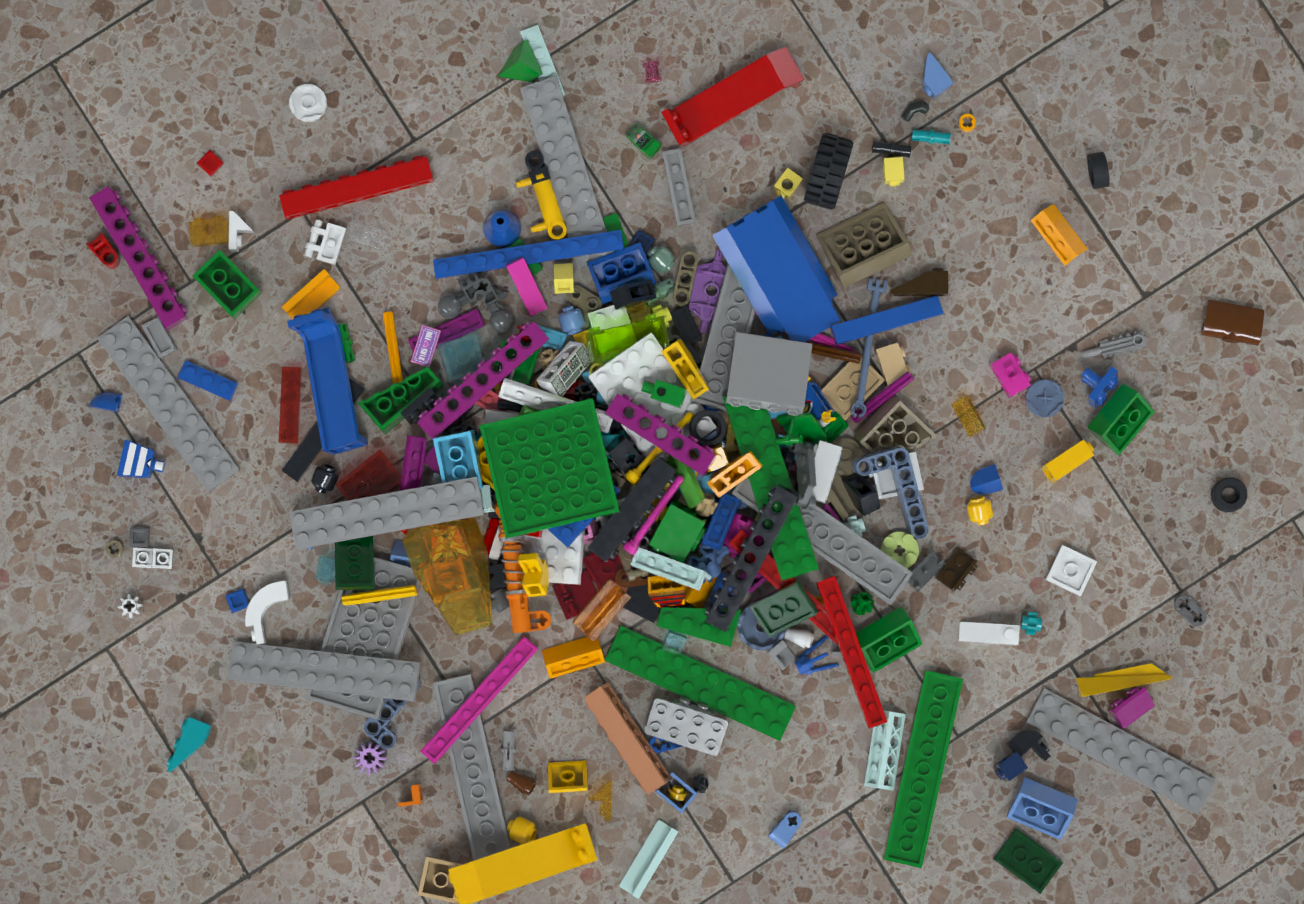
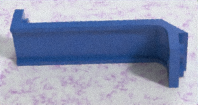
M329 307L313 310L305 315L294 316V319L287 321L288 328L298 332L304 343L322 450L336 455L367 446V437L360 435L358 432L340 328Z

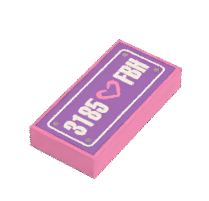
M422 325L411 359L412 363L430 368L441 333L440 330Z

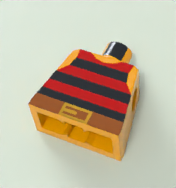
M660 576L648 577V595L659 608H676L685 604V585Z

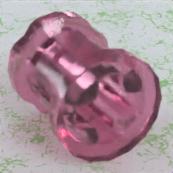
M659 61L642 64L646 72V84L662 81L658 69Z

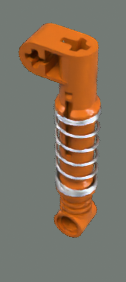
M496 502L495 512L501 518L498 503ZM500 525L502 530H500L498 539L505 544V547H502L500 551L503 552L504 558L501 560L504 562L505 569L503 572L506 575V579L503 582L507 583L505 595L509 600L512 633L547 629L551 624L549 613L546 611L529 612L528 595L522 586L524 571L518 562L519 555L525 553L522 551L521 546L524 542L520 540L523 539V535L506 539L503 525ZM531 619H540V622H538V623H531L530 620H531Z

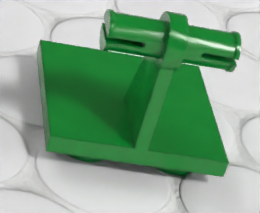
M803 413L796 416L787 414L777 416L776 418L787 432L786 436L776 437L775 442L777 445L786 444L787 446H792L793 443H803V440L827 438V434L811 413Z

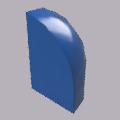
M103 392L91 400L89 407L119 413L123 394Z
M995 464L978 470L972 476L970 487L973 492L977 494H990L1003 490Z

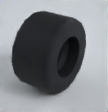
M1233 477L1218 481L1211 491L1213 505L1225 513L1234 512L1242 508L1248 497L1244 483ZM1225 488L1235 490L1236 499L1233 502L1223 500L1222 492Z

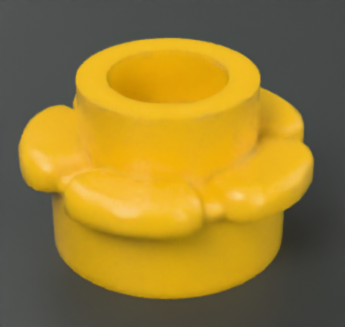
M674 785L673 788L668 789L670 792L669 798L673 800L683 801L687 795L684 787Z

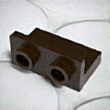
M958 547L935 579L953 592L956 589L960 591L966 583L965 577L968 574L972 575L978 568L976 565L978 560L972 558Z

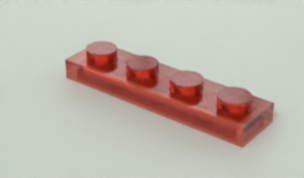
M282 366L278 443L298 444L301 367Z

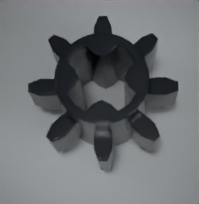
M582 382L579 387H575L574 400L583 401L593 398L596 402L598 391L596 388H593L592 383Z

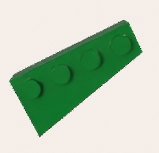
M426 367L408 376L405 380L395 383L389 388L357 403L386 435L405 419L400 412L429 387L435 393L443 384L430 368Z
M662 607L656 627L731 648L741 610H737L726 632L705 622L707 616L704 614L707 609ZM720 609L722 612L728 611V609Z

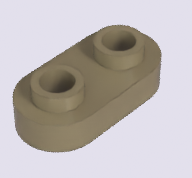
M574 285V292H579L580 294L578 298H574L572 296L573 293H567L569 303L587 314L602 309L600 298L581 286ZM591 301L596 303L594 308L589 307Z

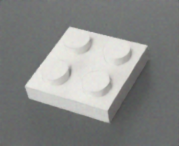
M1061 545L1045 580L1081 596L1097 561Z

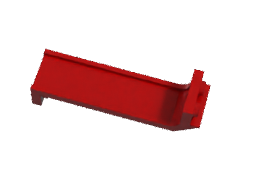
M787 47L766 54L674 109L667 108L661 113L678 144L685 147L789 87L794 89L801 85L800 82L804 78Z

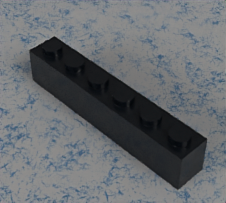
M661 455L658 456L619 506L620 512L612 515L587 548L605 562L609 558L613 560L619 553L617 550L618 546L621 543L625 545L631 537L629 532L632 528L636 530L643 522L640 519L643 514L648 515L654 508L653 501L656 498L660 500L666 492L664 487L668 483L672 484L678 477L675 474L678 469Z

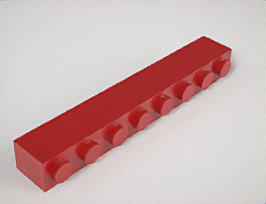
M416 156L409 162L404 160L394 163V166L386 167V165L376 167L374 171H359L355 176L338 177L339 180L331 182L329 179L321 181L320 185L313 186L309 184L302 186L301 190H285L279 197L286 220L432 183L434 180L428 158Z

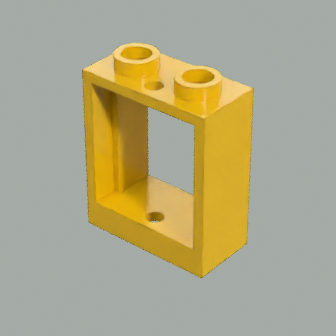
M1083 439L1044 465L1041 469L1052 484L1093 457L1094 448Z

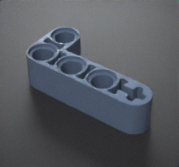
M418 679L417 691L421 687L420 679ZM386 699L383 708L388 707L391 710V716L385 719L380 715L379 720L369 718L364 724L366 734L384 749H391L397 744L396 735L387 728V725L408 701L397 704L394 699ZM371 722L378 724V731L375 733H371L368 729ZM385 735H391L393 738V742L389 746L383 743Z

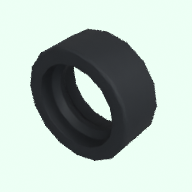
M1104 152L1088 154V173L1093 189L1109 187V169Z
M703 410L693 416L690 421L689 430L691 436L699 440L698 444L713 446L722 441L727 427L721 414L713 410ZM707 416L716 419L719 424L717 436L709 440L700 437L696 429L699 420Z

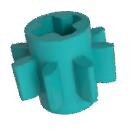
M1029 611L1027 615H1022L1021 629L1025 630L1027 635H1035V631H1041L1042 617H1037V612Z

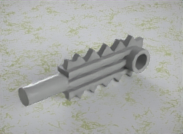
M1136 331L1133 336L1127 333L1126 338L1122 335L1119 336L1118 340L1112 337L1111 342L1105 338V341H1100L1099 347L1082 351V358L1102 355L1104 359L1107 357L1111 359L1113 354L1118 357L1120 352L1126 355L1128 350L1133 353L1135 348L1141 351L1142 347L1147 346L1146 340L1148 338L1144 336L1143 332L1138 333Z

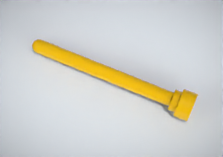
M691 412L686 413L675 426L682 430L693 418V414ZM656 446L636 469L633 468L624 475L625 478L636 486L642 477L641 474L663 450Z

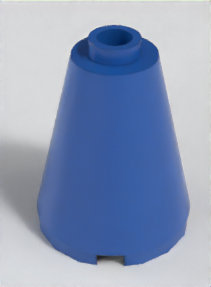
M503 209L496 210L485 219L483 232L488 242L501 248L509 247L518 240L521 233V223L513 212Z

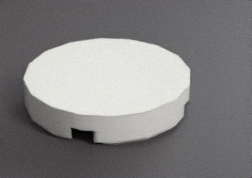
M303 84L292 92L289 98V107L292 114L298 120L313 122L324 115L327 108V99L319 87L313 84Z

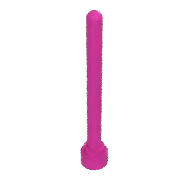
M678 475L634 538L623 545L622 548L627 552L635 555L638 551L637 548L640 546V541L683 482L684 477L682 475Z

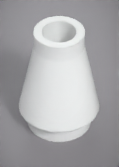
M788 628L785 633V639L804 649L806 647L811 648L814 633H811L810 630Z

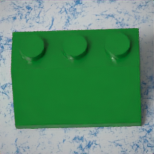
M1122 384L1087 428L1098 440L1114 453L1120 455L1155 411L1138 391Z
M902 606L856 632L865 661L873 673L923 644L912 620Z

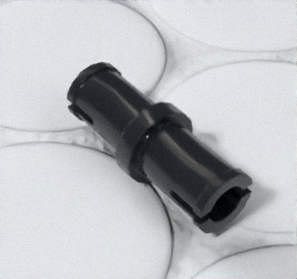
M873 141L872 153L886 154L889 157L894 155L910 158L912 147L898 145L895 142L883 143Z

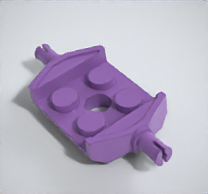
M716 250L713 263L699 265L696 270L689 311L702 321L699 333H702L703 328H705L704 334H707L708 325L713 319L726 267L722 265L723 253L721 251L720 256H718L719 250ZM709 286H714L717 289V294L709 296L706 293V289Z

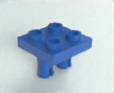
M1113 366L1102 377L1088 367L1081 375L1083 377L1082 381L1094 389L1088 396L1089 405L1093 408H1096L1098 405L1101 406L1107 399L1108 391H1113L1119 383L1118 370Z

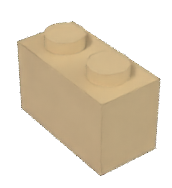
M895 343L875 350L886 387L909 371L911 373L909 365H905L903 359L906 357L903 346L899 347V344Z

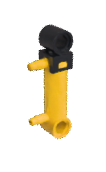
M531 151L525 157L529 177L516 182L517 188L532 184L544 222L530 228L531 232L547 229L552 241L565 239L567 228L547 166L544 167V157L539 151ZM534 157L540 160L537 166L529 163ZM556 227H560L563 230L559 236H555L552 233Z

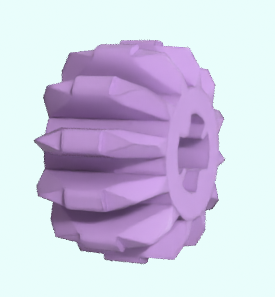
M369 742L367 749L366 745L362 743L363 751L358 748L355 750L360 754V756L353 757L355 760L360 759V762L356 763L355 766L363 765L360 772L363 773L368 768L367 773L371 775L372 768L376 773L379 772L377 765L384 768L385 765L380 760H387V757H380V754H383L385 750L382 749L378 752L379 744H376L373 749V742ZM370 752L372 756H375V761L372 760L371 764H369L368 760H365V756H369L368 753Z

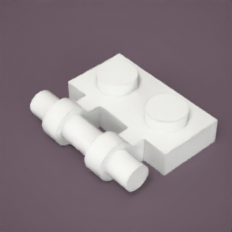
M315 220V224L310 230L309 243L307 242L305 246L306 252L304 256L312 258L313 252L316 251L318 252L317 260L336 265L347 229L331 223L327 224L326 230L321 229L323 222ZM319 235L324 236L321 246L316 245Z

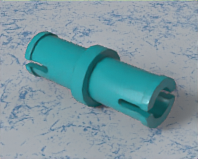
M913 129L912 141L929 142L931 145L933 143L950 145L951 133L935 132L934 129H930V131Z

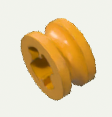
M964 114L960 117L959 127L962 131L971 132L975 128L976 119L973 115ZM968 118L971 119V120H972V121H971V125H972V126H971V127H968V125H967V127L963 126V124H964V121H963V120H964V119L968 120Z

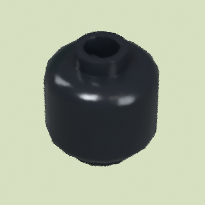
M323 463L322 466L315 468L311 483L315 486L316 491L325 494L326 491L334 490L339 478L335 467Z

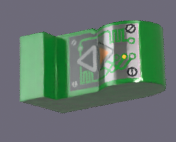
M634 124L625 134L628 140L649 160L662 148L661 143L652 138L637 124Z

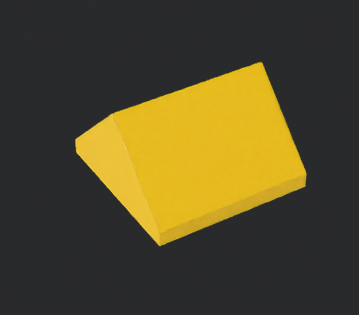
M586 760L548 763L549 793L588 791Z

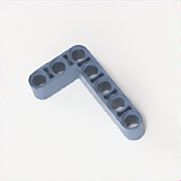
M895 446L855 458L852 462V470L856 474L863 476L891 468L908 534L918 539L926 537L929 531L908 451ZM897 451H901L902 457L897 461L895 454ZM882 456L884 462L881 466H878L877 459ZM864 461L866 468L860 471L859 464ZM905 469L907 475L904 479H901L900 472ZM910 488L912 493L906 498L905 490ZM915 506L916 513L911 516L909 513L910 508ZM917 525H920L921 531L918 534H915V527Z

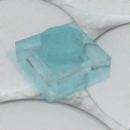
M668 630L662 644V650L676 655L681 654L687 637Z

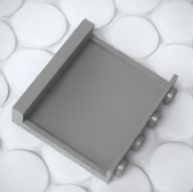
M736 332L726 403L734 407L748 406L754 410H759L760 408L768 409V411L773 413L787 412L793 416L802 414L805 406L812 344Z

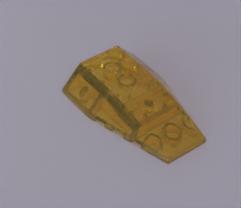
M464 518L421 526L402 539L414 576L420 581L425 592L431 597L433 604L439 609L455 636L493 625L488 553L476 519Z

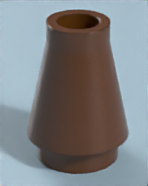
M511 771L506 779L523 795L529 796L536 786L533 778Z

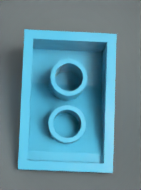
M474 430L434 438L433 442L442 483L478 476L480 488H483Z

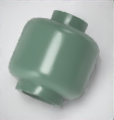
M664 245L659 247L653 246L647 253L649 256L647 259L648 263L657 273L664 272L666 274L675 265L674 254Z

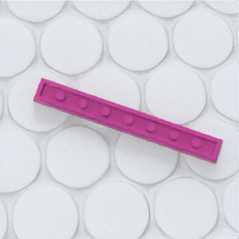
M524 636L420 752L435 764L533 656L538 648Z

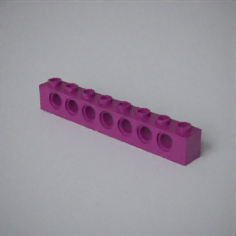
M108 186L89 197L164 327L170 330L187 320L185 314L188 312L183 303L179 304L176 297L178 295L173 286L169 288L167 285L168 277L163 270L159 271L156 266L159 264L154 254H149L147 250L150 248L145 238L141 239L138 232L140 230L135 222L131 223L128 216L131 214L126 206H121L118 200L121 197L116 189L112 191ZM109 205H116V210L113 213L107 212ZM119 221H125L123 229H117L116 225ZM134 237V244L131 246L126 245L127 238ZM144 253L143 261L137 262L135 260L136 255ZM153 269L154 275L151 278H146L145 272ZM159 285L163 286V292L159 295L155 294V288ZM173 302V308L165 311V303Z
M528 321L520 328L522 332L518 336L513 334L506 340L508 344L504 348L499 346L491 353L493 357L489 361L484 359L476 366L478 370L474 374L470 371L462 378L464 382L460 386L455 384L447 391L449 395L445 399L440 397L433 403L435 407L430 412L426 409L418 416L420 420L417 423L432 440L549 340L535 322L530 323ZM523 336L531 338L530 346L524 347L521 345V338ZM510 348L517 351L516 358L512 360L506 356V352ZM495 361L502 363V370L499 372L492 370L491 366ZM482 373L488 377V381L484 385H480L477 382L478 375ZM470 386L473 389L471 397L463 395L464 387ZM450 399L458 401L457 409L451 410L448 407ZM437 411L442 412L444 415V419L440 423L435 422L433 419V415Z

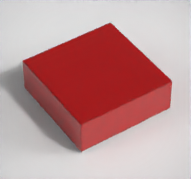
M211 150L197 162L210 177L224 165Z

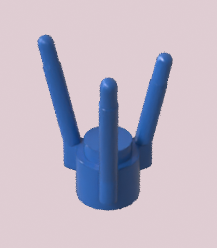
M827 635L803 654L797 656L798 659L794 662L800 675L805 673L807 676L813 672L839 666L838 663L812 668L814 667L812 663L828 656L827 652L812 659L809 656L806 657L829 638Z

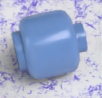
M573 305L562 308L563 312L558 315L562 331L568 333V335L583 331L582 328L585 326V320L582 310L574 308Z

